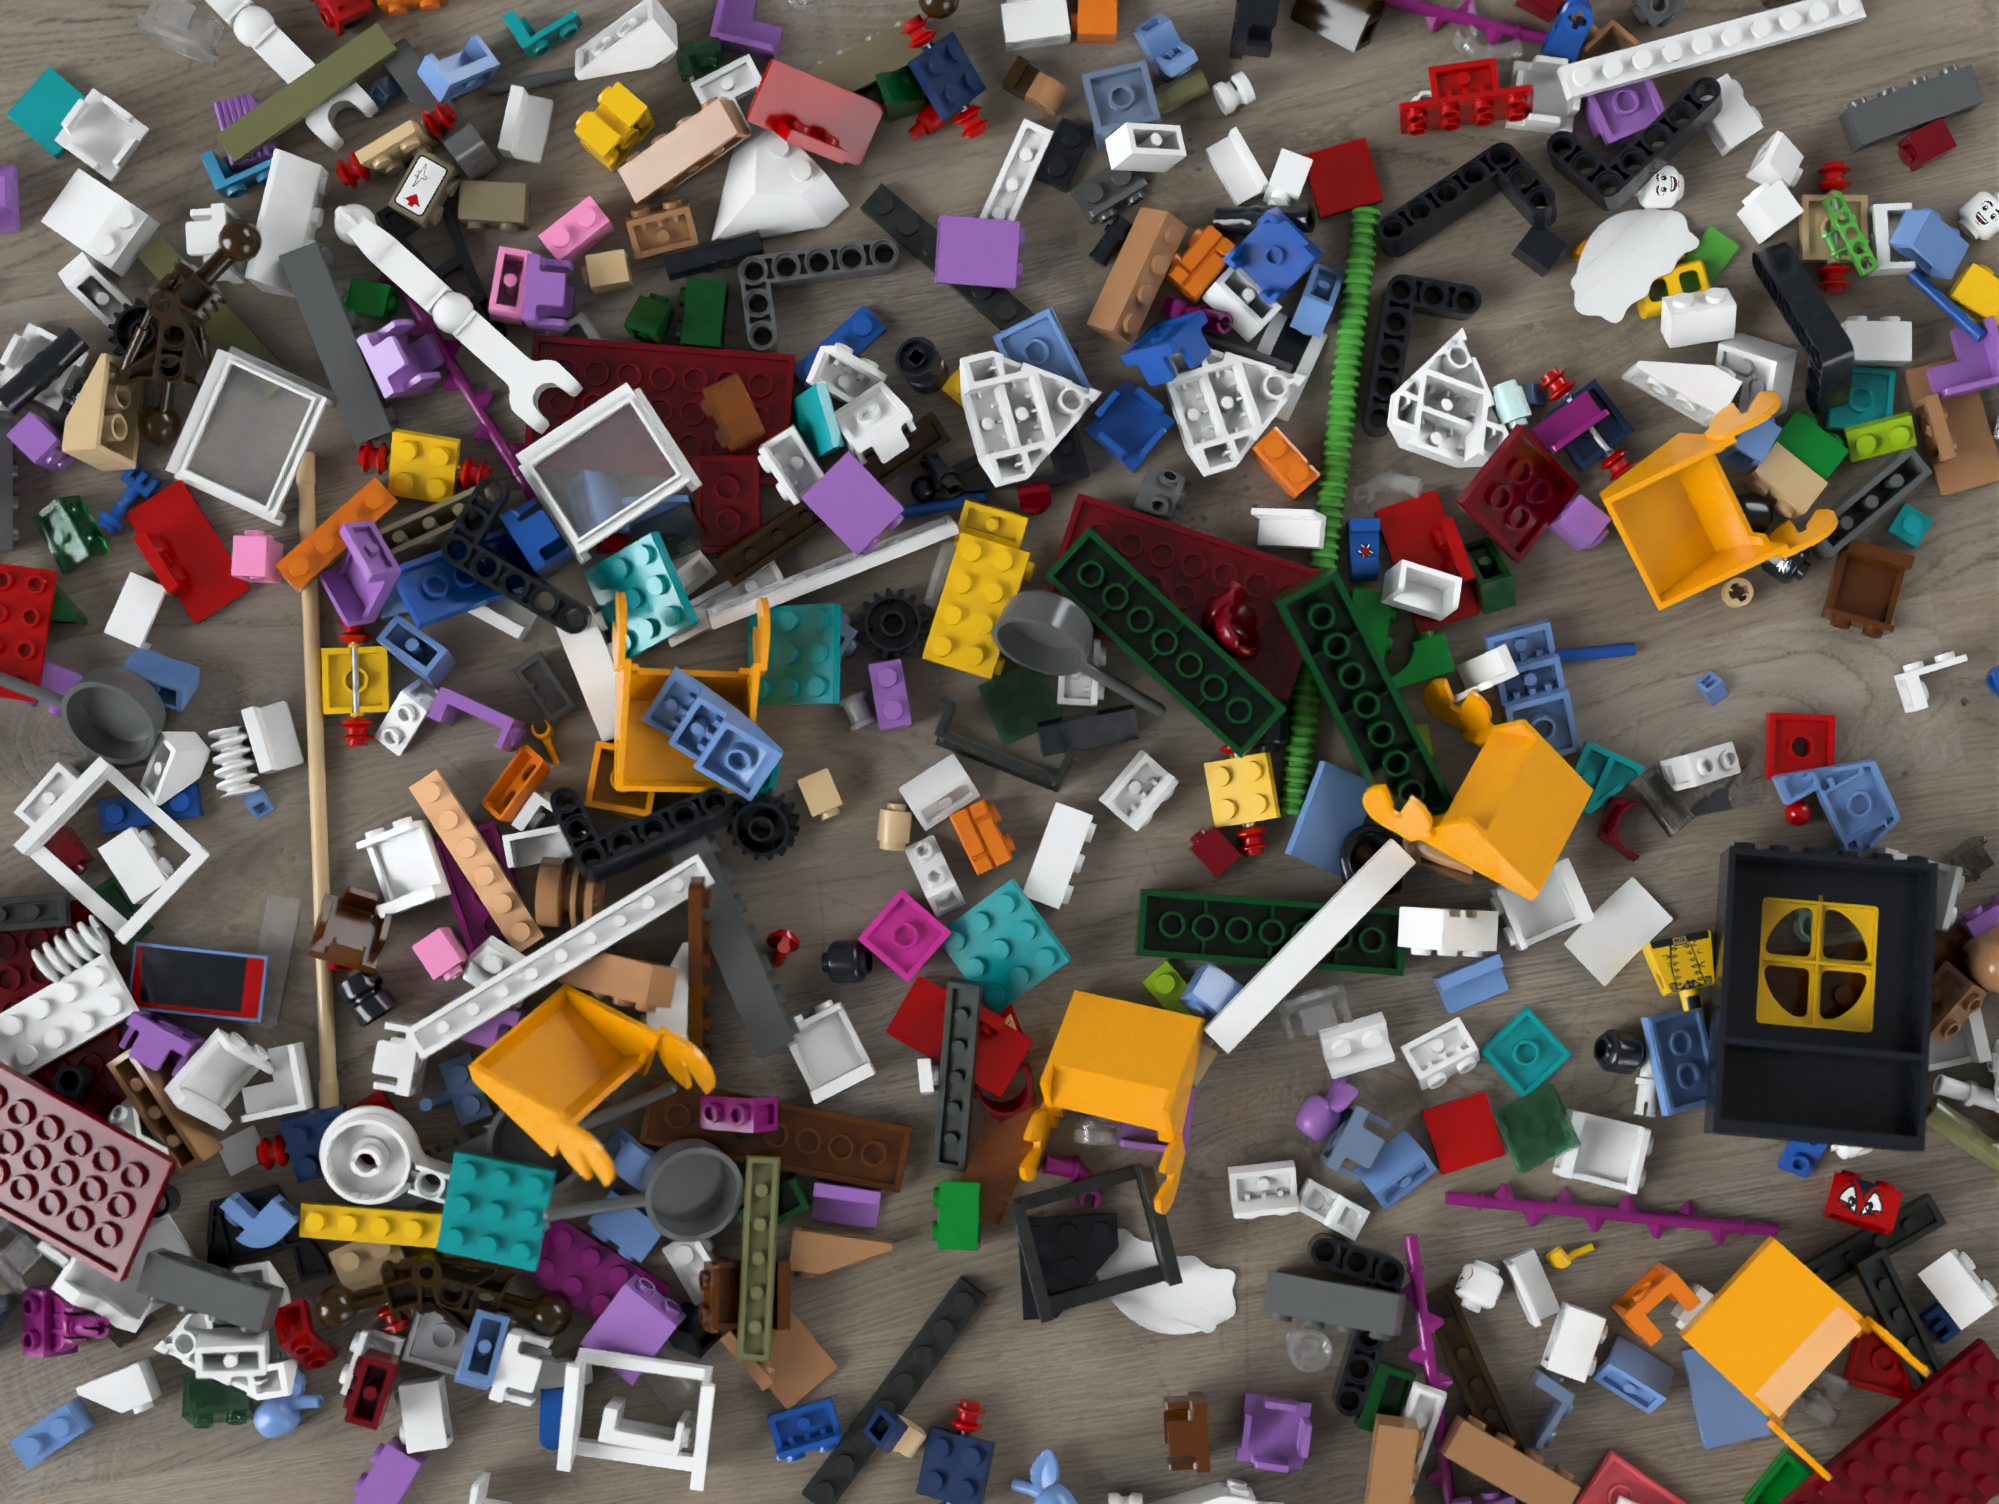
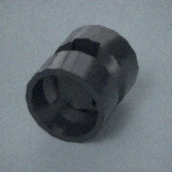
M914 337L906 340L899 347L896 353L897 367L914 391L920 394H932L939 391L948 380L949 370L946 362L930 340L924 337Z
M376 969L373 974L360 971L336 988L346 1004H353L352 1014L361 1028L371 1024L398 1006L390 990L382 989L383 980Z

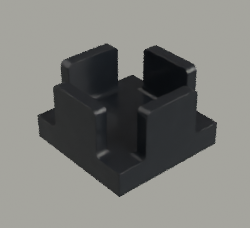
M1237 0L1229 58L1242 59L1243 55L1269 58L1272 50V29L1276 27L1280 0Z

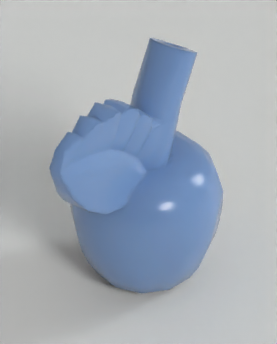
M297 1366L291 1395L265 1399L255 1410L253 1415L254 1425L258 1432L266 1438H279L289 1434L301 1422L300 1410L321 1408L323 1406V1396L321 1394L303 1395L307 1383L300 1366Z
M1049 1449L1043 1450L1032 1463L1030 1481L1014 1478L1011 1484L1012 1491L1036 1498L1034 1504H1078L1071 1491L1066 1486L1057 1483L1060 1476L1059 1464L1053 1452Z

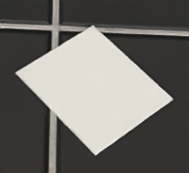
M254 1125L220 1141L224 1149L220 1150L219 1153L230 1176L259 1163L256 1157V1147L260 1145L261 1138Z

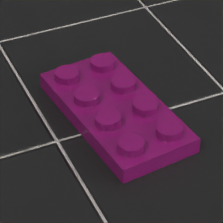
M493 820L476 826L522 898L514 871L507 867L503 839L497 821ZM442 839L434 841L452 893L449 896L469 955L491 936L510 946ZM538 942L535 943L534 945H532V946L529 947V948L538 946Z
M566 1219L556 1220L544 1238L538 1269L536 1271L525 1270L523 1272V1275L550 1292L562 1296L569 1304L595 1320L599 1319L623 1285L634 1275L651 1281L655 1286V1290L664 1297L672 1286L635 1262L629 1261L619 1252Z

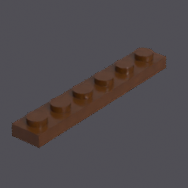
M692 876L688 887L689 1041L701 1051L710 1063L712 1046L711 1043H706V1033L711 1032L712 1016L711 1013H706V1002L711 1001L712 985L711 982H706V971L711 970L712 955L711 951H706V940L711 939L712 924L711 920H706V909L711 908L712 893L711 889L706 888V877Z

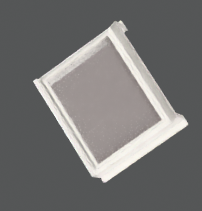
M231 346L229 351L217 349L165 470L174 473V478L177 480H181L201 491L283 527L287 514L280 512L326 405L333 407L336 405L337 399L335 394L326 388L236 347Z
M627 382L515 455L521 463L518 468L581 565L592 558L588 552L590 548L685 486L693 492L703 485L640 387L633 391Z

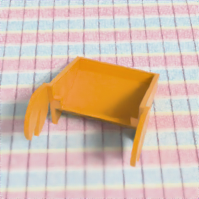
M1759 392L1748 407L1749 410L1744 414H1741L1732 402L1712 417L1708 424L1709 429L1704 434L1678 433L1599 493L1659 611L1773 557L1784 559L1824 540L1836 529L1839 521L1835 512L1829 509H1818L1806 524L1807 528L1798 533L1790 519L1778 526L1769 537L1765 533L1753 532L1715 453H1720L1724 448L1736 443L1737 441L1734 436L1764 422L1779 409L1782 402L1777 392Z
M616 592V621H613L612 628L614 672H617L615 674L614 725L615 790L700 793L709 788L717 787L722 788L727 793L737 794L694 769L693 766L696 761L668 745L669 736L641 721L646 710L673 669L639 668V664H631L632 659L625 658L627 602L625 592ZM761 597L756 602L758 627H753L752 648L754 664L750 668H739L738 671L681 669L724 698L755 724L760 677L767 671L770 643L769 602L767 598Z
M1447 678L1434 679L1427 684L1423 692L1425 705L1440 720L1462 731L1461 738L1481 748L1478 757L1446 814L1431 817V813L1425 805L1413 795L1402 811L1397 812L1393 808L1394 802L1386 785H1373L1367 788L1362 799L1364 809L1376 822L1409 841L1421 840L1522 897L1533 901L1540 893L1594 790L1525 719L1493 725L1490 721L1492 718L1491 707L1484 697L1473 688L1462 705L1458 707L1453 703L1454 696Z
M567 984L560 987L468 1065L473 1081L549 1155L554 1157L560 1149L571 1166L586 1180L593 1176L590 1168L591 1165L605 1186L615 1179L613 1163L600 1143L576 1124L634 1072L637 1071L644 1077L649 1071L656 1050L667 1071L687 1090L692 1087L689 1072L706 1095L716 1086V1078L711 1065L701 1051L690 1041L664 1027L657 1031Z
M1074 990L1040 1080L1045 1103L1042 1102L1040 1109H1037L1031 1116L1023 1140L1034 1142V1145L1019 1166L1022 1180L1027 1182L1034 1181L1039 1174L1047 1151L1051 1128L1058 1129L1060 1117L1064 1118L1066 1113L1065 1109L1157 1130L1158 1139L1169 1143L1158 1170L1160 1173L1167 1174V1179L1163 1182L1154 1198L1156 1213L1166 1214L1176 1196L1184 1161L1185 1146L1182 1133L1206 1020L1200 1017Z
M1771 1236L1764 1241L1678 1333L1768 1416L1770 1420L1766 1425L1828 1482L1833 1476L1781 1429L1785 1425L1782 1419L1788 1414L1786 1409L1855 1336L1859 1338L1864 1332L1869 1335L1874 1331L1923 1376L1927 1377L1931 1373L1926 1366L1911 1355L1909 1350L1868 1315L1863 1318Z

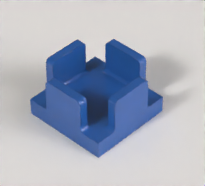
M1203 310L1156 322L1120 357L1126 367L1138 365L1150 386L1173 381L1177 375L1167 356L1174 355L1180 350L1188 367L1192 369L1196 368L1211 353V349L1201 332V328L1208 320Z
M1125 380L1118 389H1114L1098 408L1094 418L1084 428L1083 432L1134 473L1176 421L1163 411L1164 406L1142 387L1139 386L1136 389Z
M535 497L516 510L510 509L499 517L533 570L547 579L557 572V568L573 559L575 555L567 547L568 544L552 519L548 518L543 510H540L543 508V505Z

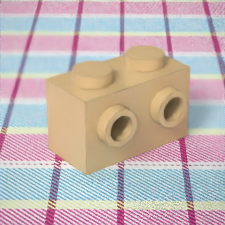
M1778 442L1772 445L1763 463L1748 470L1742 478L1749 484V488L1753 493L1760 494L1774 504V508L1779 514L1792 520L1805 514L1828 484V482Z

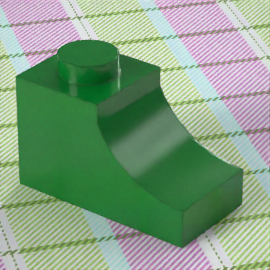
M1430 630L1414 636L1416 642L1408 645L1409 656L1405 665L1397 674L1391 677L1397 690L1456 671L1444 633L1435 635L1434 631Z

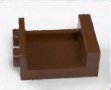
M1856 539L1851 540L1838 552L1821 618L1831 620L1830 625L1836 628L1849 630L1850 626L1862 629V635L1881 639L1882 635L1893 633L1895 626L1890 624L1904 573L1912 569L1915 556Z
M776 1258L773 1328L776 1330H790L791 1262L783 1258ZM741 1259L704 1261V1270H701L699 1273L700 1290L704 1291L703 1304L699 1306V1322L703 1325V1329L710 1333H718V1330L738 1329Z

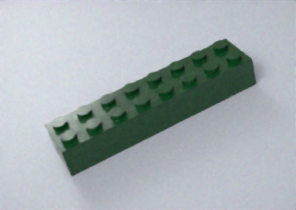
M1090 527L1085 530L1044 575L1051 584L1070 601L1078 605L1091 621L1241 759L1287 711L1286 707Z
M1329 567L1272 597L1271 600L1367 787L1386 785L1394 802L1393 808L1397 812L1402 811L1412 795L1425 805L1431 813V817L1446 812L1453 799L1337 570ZM1391 831L1396 837L1400 836L1395 832Z
M1139 889L1134 955L1266 965L1326 903ZM1372 907L1312 969L1403 976L1405 947H1398L1400 909Z

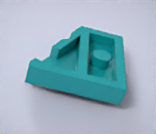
M1588 740L1585 741L1573 769L1594 791L1582 812L1586 814L1593 813L1606 800L1618 793L1636 776L1643 773L1646 767Z

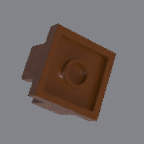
M351 886L346 888L342 897L325 893L307 956L373 974L379 954L386 942L392 915L385 913L384 917L380 919L377 908H375L379 900L378 894Z
M1202 1391L1189 1392V1395L1163 1397L1165 1409H1175L1163 1412L1165 1443L1168 1445V1453L1171 1456L1167 1457L1168 1469L1170 1471L1195 1469L1197 1473L1211 1472L1207 1403Z

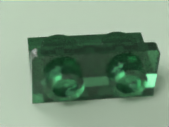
M719 37L680 44L682 54L676 55L682 82H688L691 90L693 89L690 83L696 81L695 70H700L701 73H711L720 69L721 65H726Z
M79 495L56 498L32 517L62 574L72 573L91 558L106 555L110 551L102 533L90 515L87 505Z
M196 1376L184 1377L182 1417L189 1424L193 1425L194 1428L208 1429L212 1428L214 1423L226 1422L229 1425H243L247 1423V1420L253 1419L256 1409L253 1407V1398L247 1396V1392L233 1385L227 1386L213 1378L196 1379Z

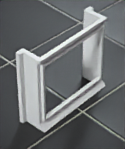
M100 756L13 845L22 854L30 856L116 933L114 936L124 945L131 940L211 856L209 855L210 852L161 808L154 805L141 790L112 764L106 762ZM107 780L191 854L129 921L44 846Z
M580 1347L575 1363H567L557 1470L570 1472L575 1456L579 1455L691 1471L690 1490L703 1491L716 1385L711 1383L713 1366ZM587 1364L703 1380L700 1392L694 1454L680 1452L678 1457L601 1442L595 1439L581 1438Z

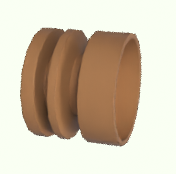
M542 858L535 893V919L538 926L561 927L566 913H569L571 926L575 928L582 923L583 915L585 922L603 911L605 880L596 883L588 882L583 879L576 865L573 874H570L567 859ZM591 861L589 866L595 865L599 861Z

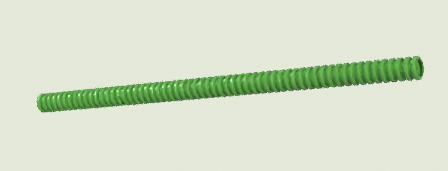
M1366 206L1354 208L1352 210L1354 218L1350 222L1351 226H1353L1349 230L1352 238L1348 240V245L1351 248L1347 250V255L1350 257L1345 262L1346 266H1348V269L1344 270V275L1347 276V279L1343 280V285L1346 286V289L1342 290L1344 299L1341 300L1340 304L1343 306V309L1339 311L1342 319L1338 320V325L1341 329L1337 330L1339 339L1336 340L1335 345L1338 346V349L1334 351L1337 359L1333 361L1336 369L1332 371V376L1335 378L1330 383L1333 387V390L1329 391L1332 400L1328 401V406L1331 407V410L1327 411V416L1330 418L1325 423L1328 427V430L1324 432L1327 440L1323 441V446L1326 447V450L1322 451V456L1325 458L1320 464L1323 467V471L1319 472L1322 481L1318 482L1321 490L1317 492L1319 501L1315 504L1318 508L1317 512L1326 516L1324 548L1313 549V552L1309 553L1312 562L1308 563V567L1320 571L1329 567L1335 570L1338 568L1335 565V561L1339 560L1336 551L1340 550L1337 541L1341 540V535L1338 533L1343 528L1340 524V521L1344 519L1341 511L1345 510V505L1342 504V501L1346 500V495L1343 493L1348 487L1345 484V480L1349 479L1346 470L1350 469V464L1347 463V460L1351 459V454L1348 452L1353 447L1350 443V440L1354 438L1351 430L1355 429V424L1352 423V420L1356 419L1354 409H1357L1358 406L1355 403V399L1359 398L1356 389L1360 388V383L1357 380L1361 378V373L1358 371L1363 366L1360 362V359L1364 358V353L1361 352V349L1365 348V343L1362 342V339L1366 338L1364 329L1368 326L1367 322H1365V319L1369 317L1366 309L1370 307L1367 299L1371 298L1369 289L1372 288L1373 283L1370 279L1374 277L1371 269L1375 267V262L1372 259L1376 257V252L1373 250L1378 245L1375 239L1379 237L1376 229L1380 222L1377 219L1381 217V212L1378 209ZM1303 660L1296 677L1297 684L1293 686V690H1296V692L1291 697L1294 700V705L1290 706V710L1293 711V715H1290L1292 724L1290 725L1289 746H1285L1288 756H1284V761H1287V764L1283 766L1282 770L1285 772V776L1281 778V781L1284 782V787H1280L1283 796L1279 797V802H1282L1281 807H1279L1280 814L1299 816L1308 793L1307 785L1311 784L1308 776L1312 774V770L1309 768L1310 764L1314 762L1311 759V754H1315L1312 744H1316V739L1313 738V735L1317 734V729L1314 727L1319 722V719L1316 718V713H1320L1317 703H1321V698L1318 697L1319 692Z

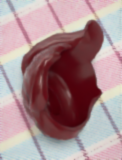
M1232 580L1229 583L1230 589L1216 596L1205 608L1201 619V627L1203 631L1215 638L1224 651L1241 658L1255 655L1259 650L1260 639L1256 630L1258 617L1252 615L1250 610L1242 604L1244 589L1240 583Z

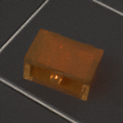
M738 373L702 389L705 399L700 401L708 419L715 417L719 429L714 432L723 449L729 447L730 451L734 454L769 437Z

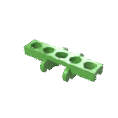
M1839 191L1822 200L1821 202L1833 223V226L1830 227L1831 231L1828 232L1826 229L1822 231L1824 235L1819 237L1820 240H1826L1832 251L1828 257L1835 256L1838 259L1841 257V252H1843L1844 256L1849 254L1860 277L1879 268L1868 246L1870 241L1869 239L1865 240L1855 221L1857 216L1856 214L1852 215L1841 192ZM1835 198L1840 210L1831 208L1830 202L1832 199ZM1840 213H1843L1845 219L1839 222L1838 216ZM1847 228L1856 230L1857 236L1855 239L1850 240L1846 237L1845 232ZM1838 231L1846 244L1841 249H1838L1832 237ZM1861 248L1863 253L1857 254L1854 250ZM1863 257H1866L1871 268L1865 269L1861 266V259Z

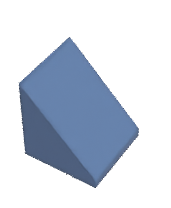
M389 75L375 81L368 95L380 109H383L403 89Z
M1535 383L1518 385L1522 386L1529 406H1545V388L1539 389L1542 385Z
M1711 670L1694 682L1712 707L1729 695L1724 681Z
M258 784L261 789L243 795L246 808L257 820L275 810L261 784Z

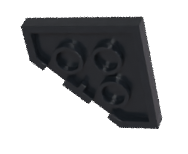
M1116 1212L1028 1218L1048 1296L1085 1286L1119 1247ZM1018 1238L1023 1320L1039 1319ZM1062 1311L1053 1313V1317L1057 1318Z

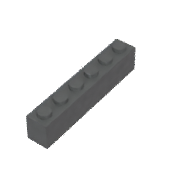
M315 242L279 255L355 445L394 431L396 429L394 423L398 422L396 411L391 403L386 404L380 387L356 340L359 338L357 329H360L361 325L355 311H349L344 298L348 297V292L341 278L336 279L331 266L336 264L328 246L323 247L322 242Z

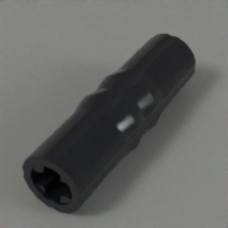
M1273 204L1266 206L1253 205L1249 207L1216 208L1213 227L1222 235H1249L1258 226L1257 221L1267 210L1278 207L1303 233H1312L1316 221L1315 210L1312 205L1279 206Z
M754 230L727 238H717L711 242H701L693 247L663 254V259L669 280L673 281L700 273H711L717 269H726L734 264L741 263L747 257L762 255L765 252L759 230Z
M68 327L0 388V401L16 415L40 392L47 389L54 380L59 378L90 347L71 327Z

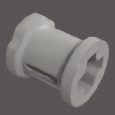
M866 691L856 693L840 701L839 705L844 707L851 723L849 727L851 732L861 730L878 722L877 717L872 716L865 699L867 697Z

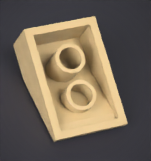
M107 353L99 356L65 419L64 433L62 435V452L101 471L136 469L140 436L138 420L143 410L146 380H135L125 386L118 385L115 380V371L120 367L122 361Z

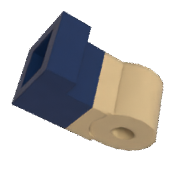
M882 1406L878 1407L863 1429V1432L881 1450L888 1453L890 1451L899 1452L908 1458H913L928 1436L921 1427L911 1420ZM883 1419H886L889 1422L887 1427L877 1431L878 1424Z

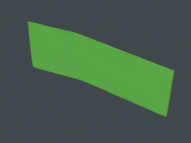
M1712 226L1708 228L1699 240L1698 247L1692 250L1683 262L1686 263L1697 259L1703 260L1710 285L1740 247ZM1689 271L1679 275L1684 293H1691L1701 289L1696 271ZM1666 286L1654 302L1662 301V297L1669 296Z

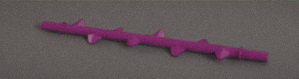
M1384 0L1388 4L1387 7L1425 16L1428 29L1432 32H1435L1445 21L1484 30L1487 43L1491 46H1494L1503 36L1513 37V40L1521 39L1542 45L1548 33L1521 26V23L1516 25L1477 15L1473 0H1466L1458 10L1419 0Z
M382 272L377 283L395 287L415 318L414 322L416 325L408 331L411 337H422L425 334L433 335L444 357L443 365L448 371L441 386L444 391L460 390L479 421V425L473 433L474 439L491 441L511 472V478L516 480L527 500L530 501L537 497L518 468L521 464L515 456L524 450V444L507 443L487 411L494 395L491 391H475L454 358L461 347L460 341L443 340L425 309Z
M1501 1183L1493 1195H1484L1483 1192L1478 1194L1445 1192V1204L1477 1207L1478 1210L1490 1208L1520 1211L1524 1213L1529 1226H1536L1544 1214L1585 1218L1592 1232H1598L1605 1220L1647 1224L1652 1237L1660 1239L1668 1226L1709 1230L1713 1240L1719 1245L1723 1244L1730 1232L1738 1233L1741 1236L1753 1234L1776 1237L1778 1234L1777 1223L1747 1221L1744 1218L1737 1220L1698 1216L1693 1204L1689 1201H1685L1676 1214L1638 1210L1630 1195H1625L1617 1208L1575 1204L1567 1189H1561L1554 1201L1514 1198L1507 1183Z
M1417 1234L1404 1235L1408 1262L1406 1270L1410 1275V1283L1401 1288L1400 1293L1406 1294V1300L1414 1303L1420 1342L1408 1352V1358L1423 1364L1426 1385L1444 1391L1452 1384V1377L1437 1372L1432 1333L1444 1325L1442 1317L1428 1311L1423 1278L1424 1266L1421 1264ZM1442 1409L1433 1434L1438 1466L1426 1475L1427 1482L1441 1487L1444 1504H1452L1451 1501L1462 1496L1457 1495L1455 1492L1451 1460L1438 1451L1447 1433Z

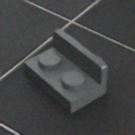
M1108 166L1073 187L1071 193L1091 225L1097 221L1103 224L1117 215L1116 210L1125 204L1131 207L1145 198L1144 193L1147 192L1148 183L1145 179H1141L1137 171L1111 170V166Z

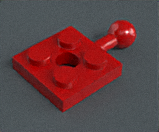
M1766 713L1764 779H1771L1772 776L1834 765L1836 715ZM1796 738L1804 739L1808 746L1806 754L1802 757L1795 755L1792 751V743ZM1805 797L1790 805H1786L1784 810L1785 819L1794 826L1805 825L1810 820L1812 814L1810 806L1805 802Z

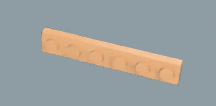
M435 770L410 786L409 790L510 946L521 953L546 937L441 772Z

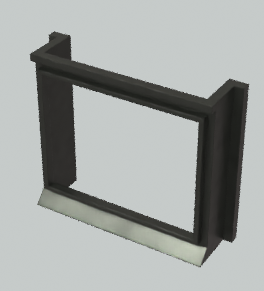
M1138 1163L1013 1199L1014 1204L1010 1205L1041 1324L1053 1321V1313L1165 1281L1169 1286L1183 1283L1166 1215L1156 1213L1154 1209V1198L1159 1188L1152 1165L1145 1167ZM1136 1179L1157 1265L1048 1296L1026 1210Z

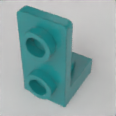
M514 10L502 16L528 59L532 56L538 57L550 50L551 44L561 38L565 40L574 36L579 31V27L583 25L576 10H573L535 34L525 16L519 19Z

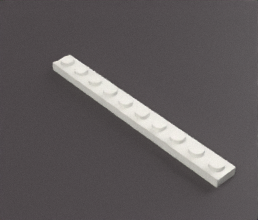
M1804 0L1559 67L1557 74L1566 100L1571 101L1861 22L1867 16L1861 0Z
M698 854L694 855L406 1029L405 1033L421 1060H425L687 901L688 887L692 876L706 877V888L715 884Z

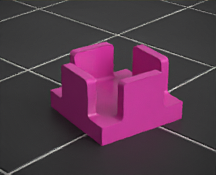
M900 889L860 935L858 940L908 983L951 934V931L919 902L908 895L903 889Z

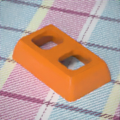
M524 744L482 799V806L498 820L504 822L514 821L532 793L536 792L550 773V766L533 749ZM534 766H536V768L533 770V772L530 774V776H529V777L527 778V780L525 781V778H526V776L528 775V773L531 771V769H532ZM515 792H517L513 799L510 801V803L507 805V807H505L506 803L511 798V796Z

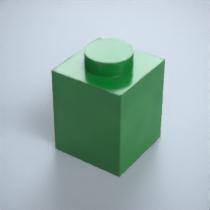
M351 277L346 305L349 311H355L357 317L390 323L392 315H396L398 312L399 296H396L397 291L390 285Z

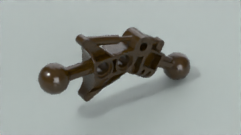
M232 220L225 224L219 233V248L199 269L192 263L189 264L183 259H177L174 262L175 269L171 273H167L160 281L152 283L147 288V311L141 325H137L120 367L115 371V380L120 386H125L135 380L156 381L153 403L143 410L138 420V430L149 443L157 446L168 445L180 433L181 419L177 412L172 409L176 384L195 387L198 390L202 386L212 363L209 337L205 335L204 327L206 322L211 319L208 309L218 312L219 307L215 301L220 303L227 302L226 297L215 282L235 261H249L256 257L261 249L262 238L260 231L248 221ZM179 307L194 314L193 320L197 327L198 336L195 335L189 318L178 310ZM152 317L158 319L155 340L142 350L150 332L148 329ZM171 326H177L182 329V332L177 336H168L164 333ZM165 358H174L178 361L171 368L163 367L160 364Z
M422 1247L417 1251L416 1255L400 1259L398 1263H393L391 1260L383 1261L381 1266L382 1284L352 1291V1289L344 1285H331L317 1296L315 1302L317 1317L323 1324L331 1328H340L349 1324L356 1317L359 1310L388 1303L390 1312L397 1321H402L403 1312L408 1318H413L414 1309L420 1315L436 1312L444 1317V1321L466 1333L469 1332L477 1309L494 1314L500 1311L529 1319L535 1331L544 1336H555L563 1332L568 1327L572 1317L570 1305L565 1298L558 1294L547 1293L533 1300L505 1292L510 1282L522 1274L525 1269L468 1257L444 1258L442 1252L436 1251V1248ZM453 1266H463V1269ZM468 1270H480V1271H478V1272H472V1271H468ZM455 1284L459 1286L461 1290L457 1292H450L445 1288V1286ZM425 1287L432 1288L434 1297H425ZM488 1293L493 1296V1299L483 1301L478 1295Z

